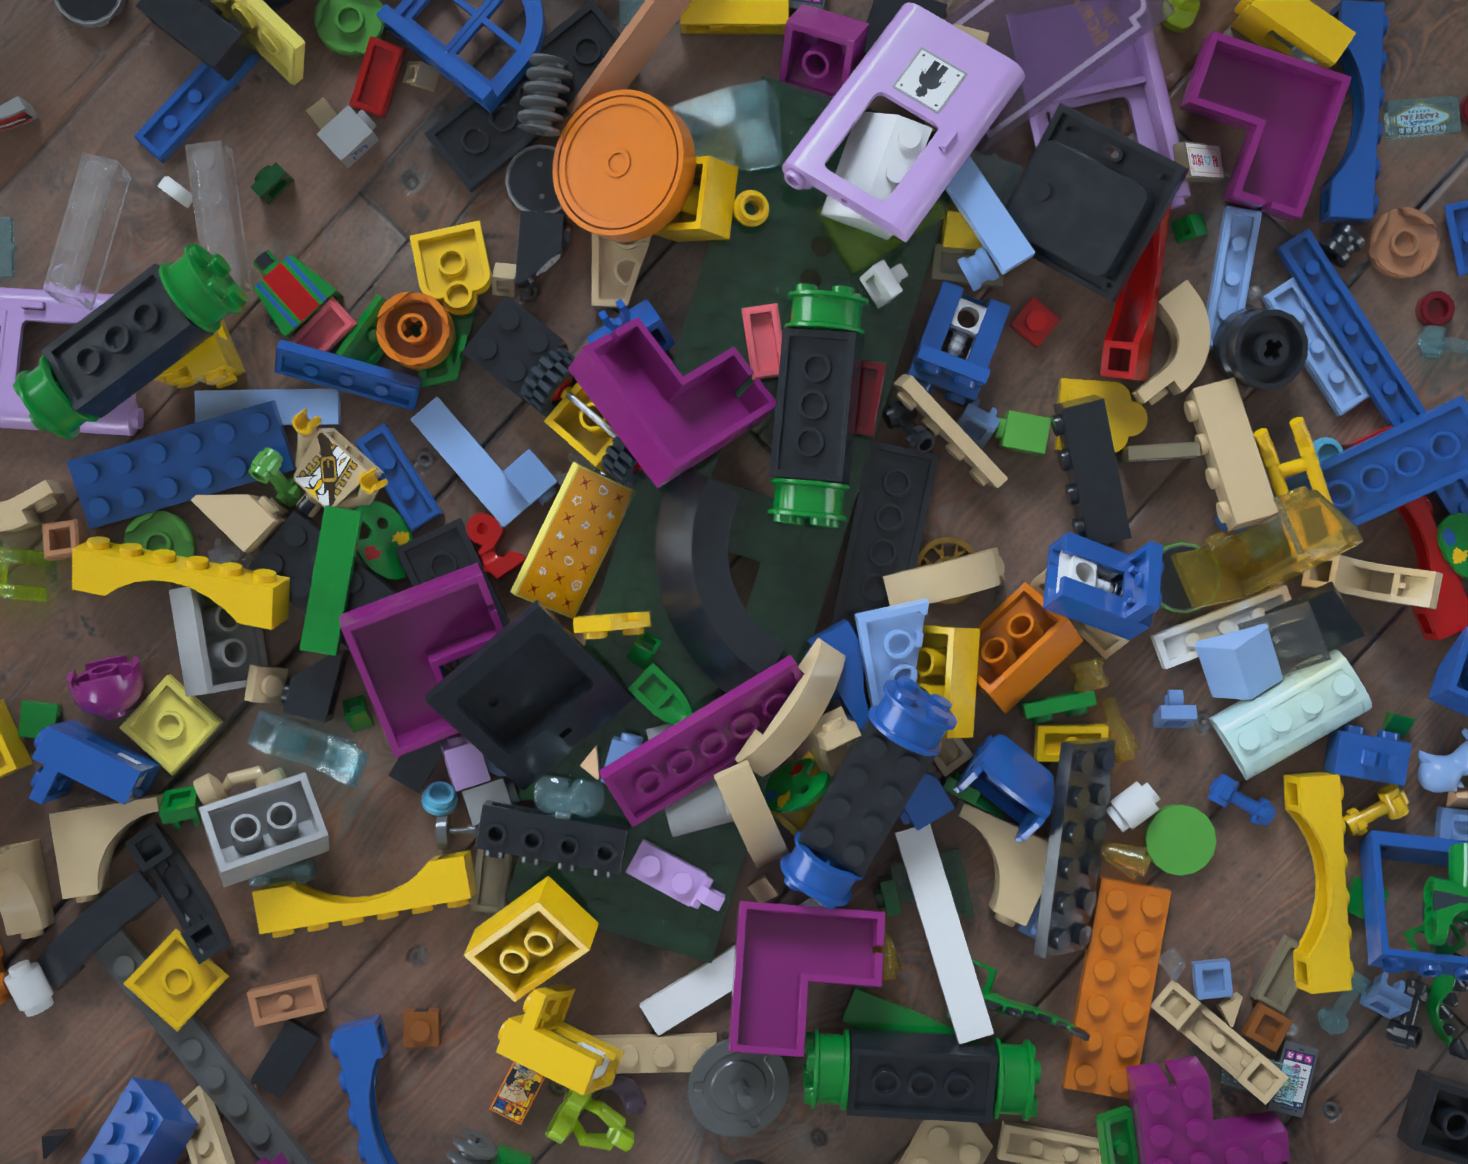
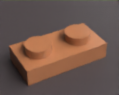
M320 973L253 988L247 992L255 1027L322 1012L328 1008Z

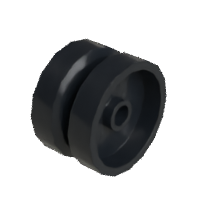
M1243 308L1228 315L1218 326L1213 339L1212 356L1217 370L1226 379L1235 377L1236 384L1240 386L1258 389H1278L1292 382L1302 371L1308 357V338L1303 325L1292 314L1279 309Z

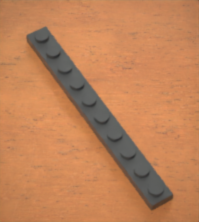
M126 927L120 930L95 953L96 957L259 1159L267 1156L270 1160L282 1152L290 1164H316L196 1014L177 1032L123 984L149 957Z

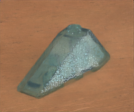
M766 80L730 86L669 106L682 118L688 127L694 142L696 157L710 155L737 166L740 170L746 171L783 165L778 96Z

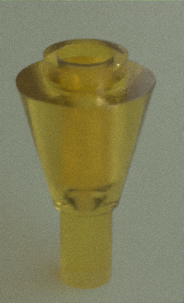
M1116 696L1102 699L1108 721L1106 725L1109 727L1108 739L1116 740L1114 750L1115 763L1136 759L1135 752L1142 749L1126 721L1121 717Z
M1102 841L1100 856L1105 857L1106 861L1134 881L1137 875L1145 876L1151 861V856L1146 855L1147 847L1119 843L1108 844Z
M885 913L884 946L879 948L872 947V954L876 952L883 953L882 980L897 979L896 972L903 971L892 938L889 936L888 918Z

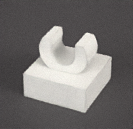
M882 260L873 265L859 279L879 309L903 291L899 283L909 275L901 263L889 269L886 262Z

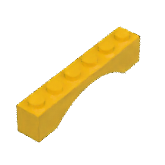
M101 536L90 537L86 542L72 548V590L106 596L120 587L134 582L165 581L192 588L209 597L240 624L272 630L289 617L290 577L276 575L274 570L258 569L254 571L244 569L241 564L234 562L218 564L209 562V559L204 556L183 557L176 555L175 551L168 549L152 551L143 549V546L138 543L117 544L110 542L109 538Z
M1323 771L1283 774L1285 810L1297 823L1307 841L1315 873V899L1311 917L1299 941L1298 948L1293 950L1296 988L1310 994L1352 990L1351 979L1354 975V967L1350 960L1349 943L1352 940V931L1348 924L1347 907L1350 904V895L1346 888L1345 875L1348 868V859L1344 852L1343 839L1346 833V823L1342 817L1341 802L1344 797V787L1340 781L1339 774Z
M467 850L435 856L410 881L390 891L372 896L348 897L332 895L314 889L299 880L263 885L254 890L252 895L259 934L272 932L273 938H278L295 933V928L307 927L308 932L323 930L329 927L330 922L342 921L343 926H349L363 922L366 916L377 915V920L394 918L399 916L398 911L412 909V914H420L434 910L433 905L447 903L448 908L461 907L469 904L468 899H471L477 893L471 851Z

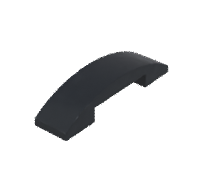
M157 822L125 842L142 872H149L182 926L184 932L181 933V936L198 964H202L231 945L225 925L202 881L178 846Z
M137 870L86 909L57 936L36 962H39L47 980L56 991L63 988L85 968L83 964L129 922L139 919L162 898L161 894L142 870Z

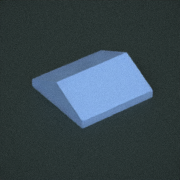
M1267 623L1194 642L1212 697L1252 700L1283 680Z

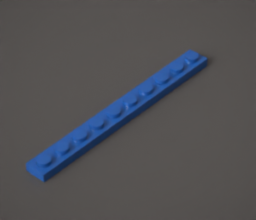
M1307 228L1276 248L1275 252L1292 278H1295L1371 396L1370 399L1388 427H1395L1426 412L1423 404L1310 229ZM1468 476L1431 492L1446 516L1456 513L1468 514Z

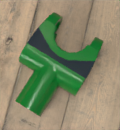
M1468 843L1453 844L1449 847L1448 880L1431 876L1425 883L1422 897V919L1425 939L1430 945L1443 946L1448 937L1449 926L1453 922H1460L1468 926Z

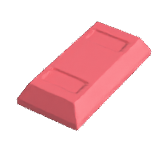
M331 297L289 341L330 352L357 323L336 299Z
M778 304L741 308L750 367L754 371L752 381L778 377L782 344Z

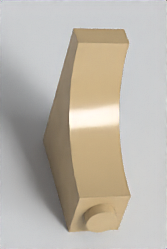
M164 793L148 795L142 798L135 797L130 803L125 805L118 801H110L61 809L49 814L62 899L76 897L77 903L89 902L99 899L98 894L110 888L111 859L119 840L135 821L148 813L160 810Z
M959 799L954 812L978 829L991 851L995 879L988 906L996 913L994 918L1011 927H1014L1016 922L1026 926L1042 893L1048 839L1033 833L1024 842L1021 841L1019 843L1015 840L1019 829L1018 825Z
M40 839L0 847V912L7 936L21 934V939L37 937L44 934V928L55 923Z

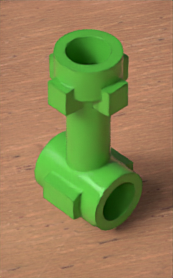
M265 447L252 461L251 468L248 471L249 474L261 483L267 484L270 481L275 487L274 490L278 493L275 499L280 504L289 507L296 505L303 496V492L293 478L290 477L287 480L279 470L283 457L275 450Z

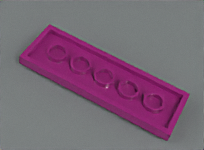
M791 655L598 771L632 827L712 780L714 774L738 764L734 759L756 729L764 734L803 677Z

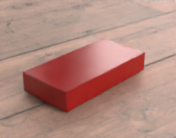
M370 36L349 106L386 119L407 49Z

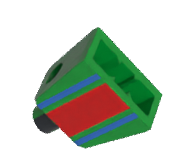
M266 250L253 262V265L264 276L255 285L254 290L281 333L289 339L331 297H334L336 301L343 297L336 288L292 254L280 262L270 250Z

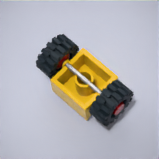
M556 348L555 352L551 350L548 352L547 358L543 356L539 360L540 364L537 367L535 365L532 367V374L527 375L524 379L526 383L521 387V396L540 414L547 417L544 420L547 425L604 474L607 475L609 473L625 487H629L630 484H636L637 479L641 480L644 478L645 471L568 370L575 357L565 348Z

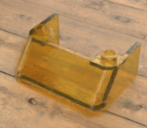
M1303 486L1273 498L1279 512L1243 532L1227 536L1225 532L1214 534L1205 539L1206 545L1200 549L1175 553L1171 556V559L1192 609L1249 598L1297 577L1362 543L1363 539L1358 527L1319 491L1308 490L1307 486Z

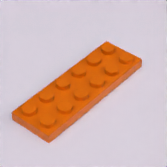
M1099 876L1096 890L1097 900L1093 908L1091 921L1092 936L1088 943V949L1085 950L1072 1024L1086 1030L1090 1038L1089 1041H1085L1070 1034L1061 1082L1063 1088L1129 1100L1126 1067L1140 1065L1171 890Z

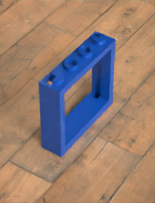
M1371 830L1359 843L1368 966L1382 967V970L1388 973H1400L1408 970L1417 971L1423 977H1437L1444 974L1453 975L1459 981H1468V957L1389 948L1381 859L1448 867L1449 847L1453 844L1468 842Z

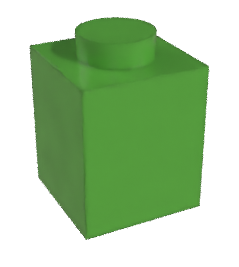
M1010 410L1003 414V418H999L1000 422L993 436L994 439H998L997 448L1036 456L1045 454L1051 418Z

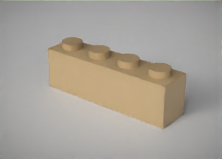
M1235 377L1193 388L1184 402V411L1187 420L1194 423L1197 432L1195 442L1200 443V455H1204L1208 466L1205 470L1207 483L1210 489H1215L1219 500L1216 504L1219 520L1221 523H1226L1229 532L1272 520L1279 514Z

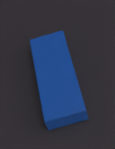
M383 423L355 441L359 450L383 471L378 480L386 479L388 481V485L383 488L411 532H416L444 514L386 423Z

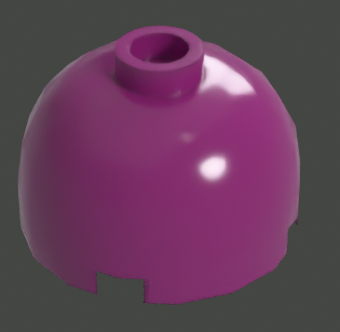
M126 655L95 660L85 664V672L77 675L74 669L66 676L75 704L82 711L95 716H104L107 720L124 716L127 713L126 709L133 706L142 695L144 687L140 661L135 656H133L132 662L127 661Z

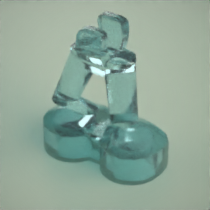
M548 775L541 777L536 782L534 801L543 812L555 813V818L570 820L571 813L583 818L596 815L604 805L606 791L603 784L598 781L576 779L572 787H570V780L568 778Z

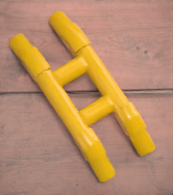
M1296 417L1289 424L1301 458L1280 464L1268 430L1261 428L1253 433L1282 516L1292 553H1300L1307 550L1296 511L1316 505L1318 506L1328 543L1338 542L1343 539L1337 514L1310 432L1307 429L1304 418ZM1306 471L1313 492L1291 498L1285 477Z

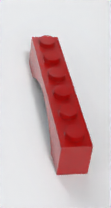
M1170 206L1117 299L1111 324L1104 339L1100 376L1148 381Z
M1393 426L1380 428L1341 445L1344 451L1393 428ZM1422 496L1395 509L1400 514L1410 533L1416 554L1417 569L1443 574L1437 608L1429 609L1411 606L1426 640L1440 641L1464 630L1468 626V594H1465L1461 585L1462 577L1447 564L1441 554L1437 541L1438 529L1432 518L1434 509L1429 499Z

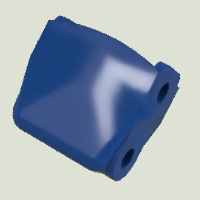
M998 734L993 738L989 735L974 751V756L970 758L967 767L959 775L953 790L959 793L969 785H972L1020 824L1015 840L1019 843L1021 841L1024 842L1050 815L1054 802V776L1007 736Z

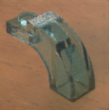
M259 710L248 740L249 745L267 755L285 758L310 766L347 786L357 787L369 755L367 751L357 747L356 742L344 736L295 718L264 710Z

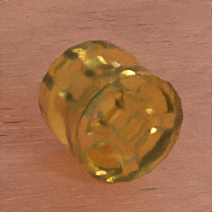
M1104 656L1083 659L1069 664L1070 671L1076 677L1074 684L1075 692H1086L1110 685V679L1104 674L1103 670L1106 664Z

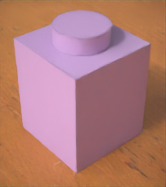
M461 733L449 736L447 741L439 743L455 791L490 781L483 753Z

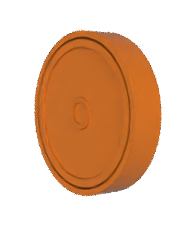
M626 89L601 94L588 101L575 112L559 137L553 158L552 173L557 198L563 210L577 225L600 237L619 242L636 241L649 237L663 229L676 217L690 194L696 171L694 142L682 118L670 107L651 95L641 91Z

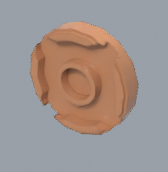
M1410 207L1392 209L1378 217L1369 228L1365 241L1367 256L1373 267L1386 277L1396 280L1413 278L1428 270L1437 259L1440 249V237H1437L1435 230L1437 227L1433 220L1421 210Z

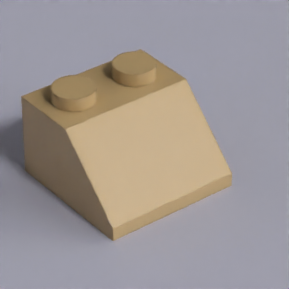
M248 494L195 495L191 499L243 552H260L287 520L285 514L288 510L274 497L268 499L264 495L261 497Z

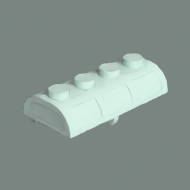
M1334 649L1284 674L1282 681L1254 699L1239 700L1208 719L1245 780H1248L1369 711L1372 708V702L1347 659L1341 652Z

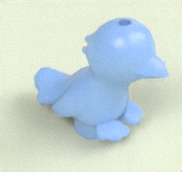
M1467 728L1461 731L1467 741L1462 743L1451 754L1433 755L1419 750L1418 759L1420 765L1417 777L1423 788L1433 793L1457 792L1458 787L1464 788L1460 779L1462 776H1468Z

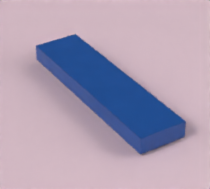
M252 52L229 82L202 62L133 137L164 164L260 59Z
M282 339L279 340L276 347L275 373L415 411L422 378Z

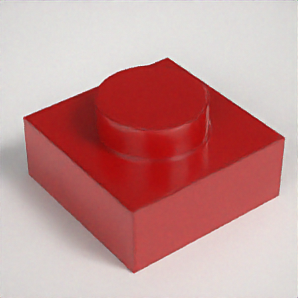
M1033 296L1009 324V327L1034 348H1037L1061 319Z

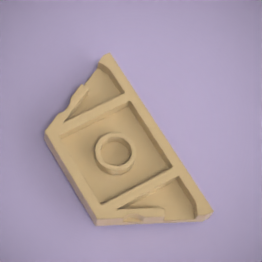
M923 1120L899 1164H983L993 1145L978 1123Z

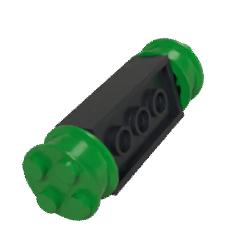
M189 243L184 247V255L174 263L164 262L161 265L155 263L42 350L44 355L40 357L39 366L32 371H21L16 376L15 383H13L15 392L30 412L29 418L33 425L42 432L48 430L63 439L71 440L75 438L80 432V426L85 422H95L103 418L215 334L214 332L218 331L221 327V320L230 313H242L245 309V303L248 302V297L229 274L231 268L228 262L218 253L212 255L198 244Z
M796 284L795 291L788 292L787 298L792 300L791 322L785 324L782 334L769 476L774 477L770 478V483L775 485L773 509L767 510V514L774 515V522L803 525L805 518L810 519V525L839 528V521H847L848 519L842 513L844 493L851 488L849 485L864 338L862 337L865 336V331L860 329L862 307L868 305V299L862 297L859 293H854L855 288L832 286V291L818 290L817 285Z
M814 1027L813 1032H806L805 1034L806 1064H803L802 1086H804V1104H809L810 1109H815L816 1104L839 1105L840 1110H846L847 1115L991 1124L992 1119L997 1120L1000 1114L1020 1115L1023 1121H1029L1030 1117L1037 1116L1038 1098L1034 1091L1035 1084H1040L1041 1063L1040 1061H1035V1045L1031 1044L1029 1039H1024L1022 1044H1003L999 1038L986 1036L959 1044L955 1034L850 1029V1031L844 1029L842 1034L819 1033L818 1027Z

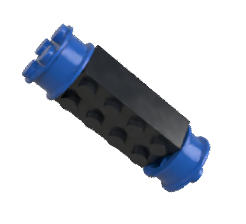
M900 676L898 680H887L883 685L884 697L879 705L872 706L869 709L868 716L859 730L861 736L853 740L831 777L826 791L818 799L803 828L796 833L794 838L796 846L792 853L785 854L780 861L781 870L785 875V884L795 891H802L827 909L832 910L836 906H843L849 903L852 897L851 887L855 881L862 880L866 875L867 868L934 757L940 753V740L946 730H953L957 725V719L950 711L952 704L947 699L937 694L930 695L920 689L915 681L905 676Z

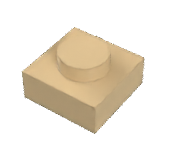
M249 665L244 700L255 703L283 704L281 702V694L287 680L288 669L276 666Z

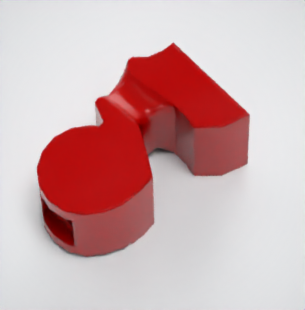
M478 513L469 519L467 534L473 542L482 545L478 554L482 559L484 571L490 572L496 579L501 580L524 564L527 557L522 553L510 551L503 557L498 554V547L506 534V530L495 517L486 513Z

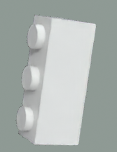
M864 112L850 131L835 174L874 198L885 201L925 149L932 128L900 115ZM827 195L820 215L885 240H889L893 235Z

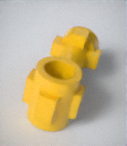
M1396 784L1384 786L1377 791L1380 801L1360 812L1354 807L1347 810V815L1343 816L1346 823V832L1352 837L1356 834L1361 836L1368 832L1367 824L1385 814L1391 820L1407 815L1409 813L1407 806L1409 801L1404 790L1399 789Z

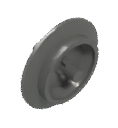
M728 1039L706 1050L695 1063L688 1080L687 1094L689 1105L696 1119L709 1131L726 1137L747 1136L765 1128L781 1112L789 1092V1074L786 1064L780 1055L729 1052Z

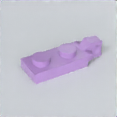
M645 839L642 840L625 872L677 901L699 909L701 903L719 911L726 899L725 894L710 887L714 880L707 876V872Z

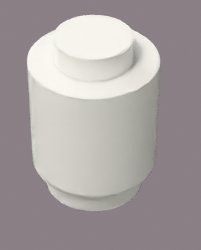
M1136 781L1110 801L1112 805L1107 808L1106 812L1122 832L1128 828L1133 830L1159 810L1155 803L1161 799L1148 783L1141 786Z
M23 960L8 969L9 975L5 977L4 982L19 1011H24L27 1017H31L47 1010L54 1004L51 997L54 992L39 962L30 963L29 960Z

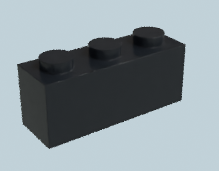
M140 0L136 5L153 24L228 82L255 50L254 46L245 38L249 32L233 18L228 22L222 19L220 16L223 12L210 0H203L202 2L199 0Z

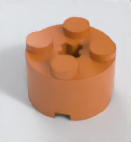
M401 292L388 299L379 311L376 330L378 343L382 350L399 364L414 370L429 369L440 364L451 352L456 341L453 319L448 311L432 296L419 292ZM414 324L421 327L420 331L422 334L417 338L412 335L411 327Z

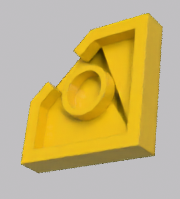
M651 611L578 616L573 618L574 633H583L584 640L608 637V631L622 630L623 636L644 634V627L652 626Z

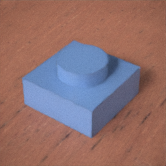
M1227 958L1191 961L1194 997L1197 1000L1233 996L1230 961Z

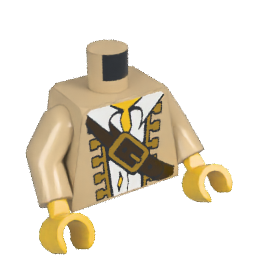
M304 408L292 419L293 427L298 432L295 461L297 470L293 479L306 491L296 504L298 509L305 515L314 517L322 506L325 508V505L355 510L360 505H370L379 489L388 485L386 479L377 480L383 474V471L335 428H321L317 431L316 427L321 424L322 419L319 416H315L309 420L307 416L308 410Z

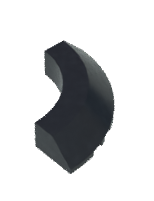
M689 468L668 482L662 499L656 528L655 557L657 578L665 609L681 644L708 678L724 692L728 693L776 664L785 645L771 637L752 619L743 606L732 581L728 559V537L731 521L741 495Z

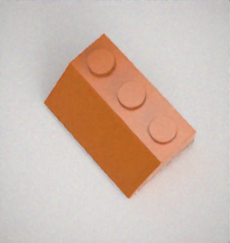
M1026 582L976 627V629H980L977 687L1004 714L1009 712L1083 642V639L1069 619L1043 609L1044 598Z

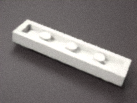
M1287 585L1278 586L1150 635L1162 669H1168L1199 657L1194 643L1196 641L1267 623L1268 629L1271 630L1272 628L1267 622L1264 612L1291 600Z

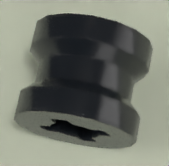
M1338 222L1332 228L1330 237L1323 238L1319 245L1333 265L1344 268L1349 264L1350 256L1354 252H1359L1365 246V242L1355 229L1345 223Z

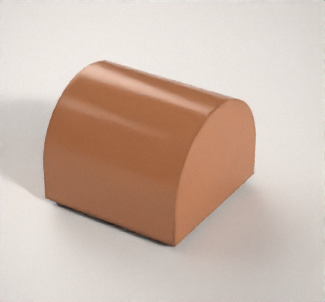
M78 519L42 524L44 559L55 561L72 558V548L86 542L89 538L84 523Z

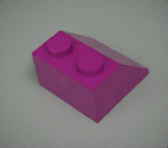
M802 4L786 23L778 87L830 103L864 58L869 23Z

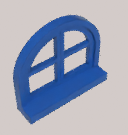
M402 0L394 10L387 4H384L376 15L385 29L491 114L526 74L527 70L531 68L530 55L540 53L545 38L546 17L541 0H522L526 14V27L521 44L489 20L505 0H485L477 10L465 0H452L471 15V18L447 46L414 21L431 0ZM483 26L516 51L491 81L458 56Z

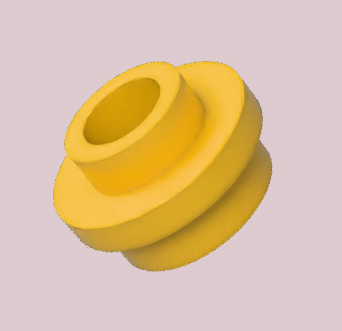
M746 190L735 198L733 213L737 221L742 225L756 227L767 219L769 204L762 193L756 190ZM746 203L754 206V215H749L745 211Z

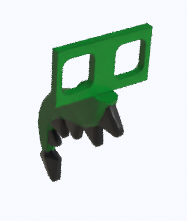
M1453 922L1449 927L1457 939V944L1449 946L1445 942L1440 947L1431 945L1433 953L1462 956L1456 953V951L1468 945ZM1423 924L1403 932L1413 951L1421 952L1413 936L1418 933L1424 934ZM1442 974L1435 977L1428 989V993H1431L1429 1001L1426 1002L1428 1018L1435 1033L1448 1046L1449 1054L1467 1060L1468 1049L1461 1038H1453L1452 1034L1455 1028L1453 1025L1446 1023L1445 1020L1453 1018L1452 1011L1446 1005L1456 1007L1459 1004L1454 991H1468V984L1465 981L1455 979L1453 975Z
M971 958L973 964L988 971L985 987L981 989L986 1009L1016 1018H1027L1032 1021L1038 1020L1046 1024H1052L1069 1031L1070 1034L1089 1041L1090 1035L1086 1030L1053 1013L1026 1003L1007 999L996 992L991 993L998 970Z

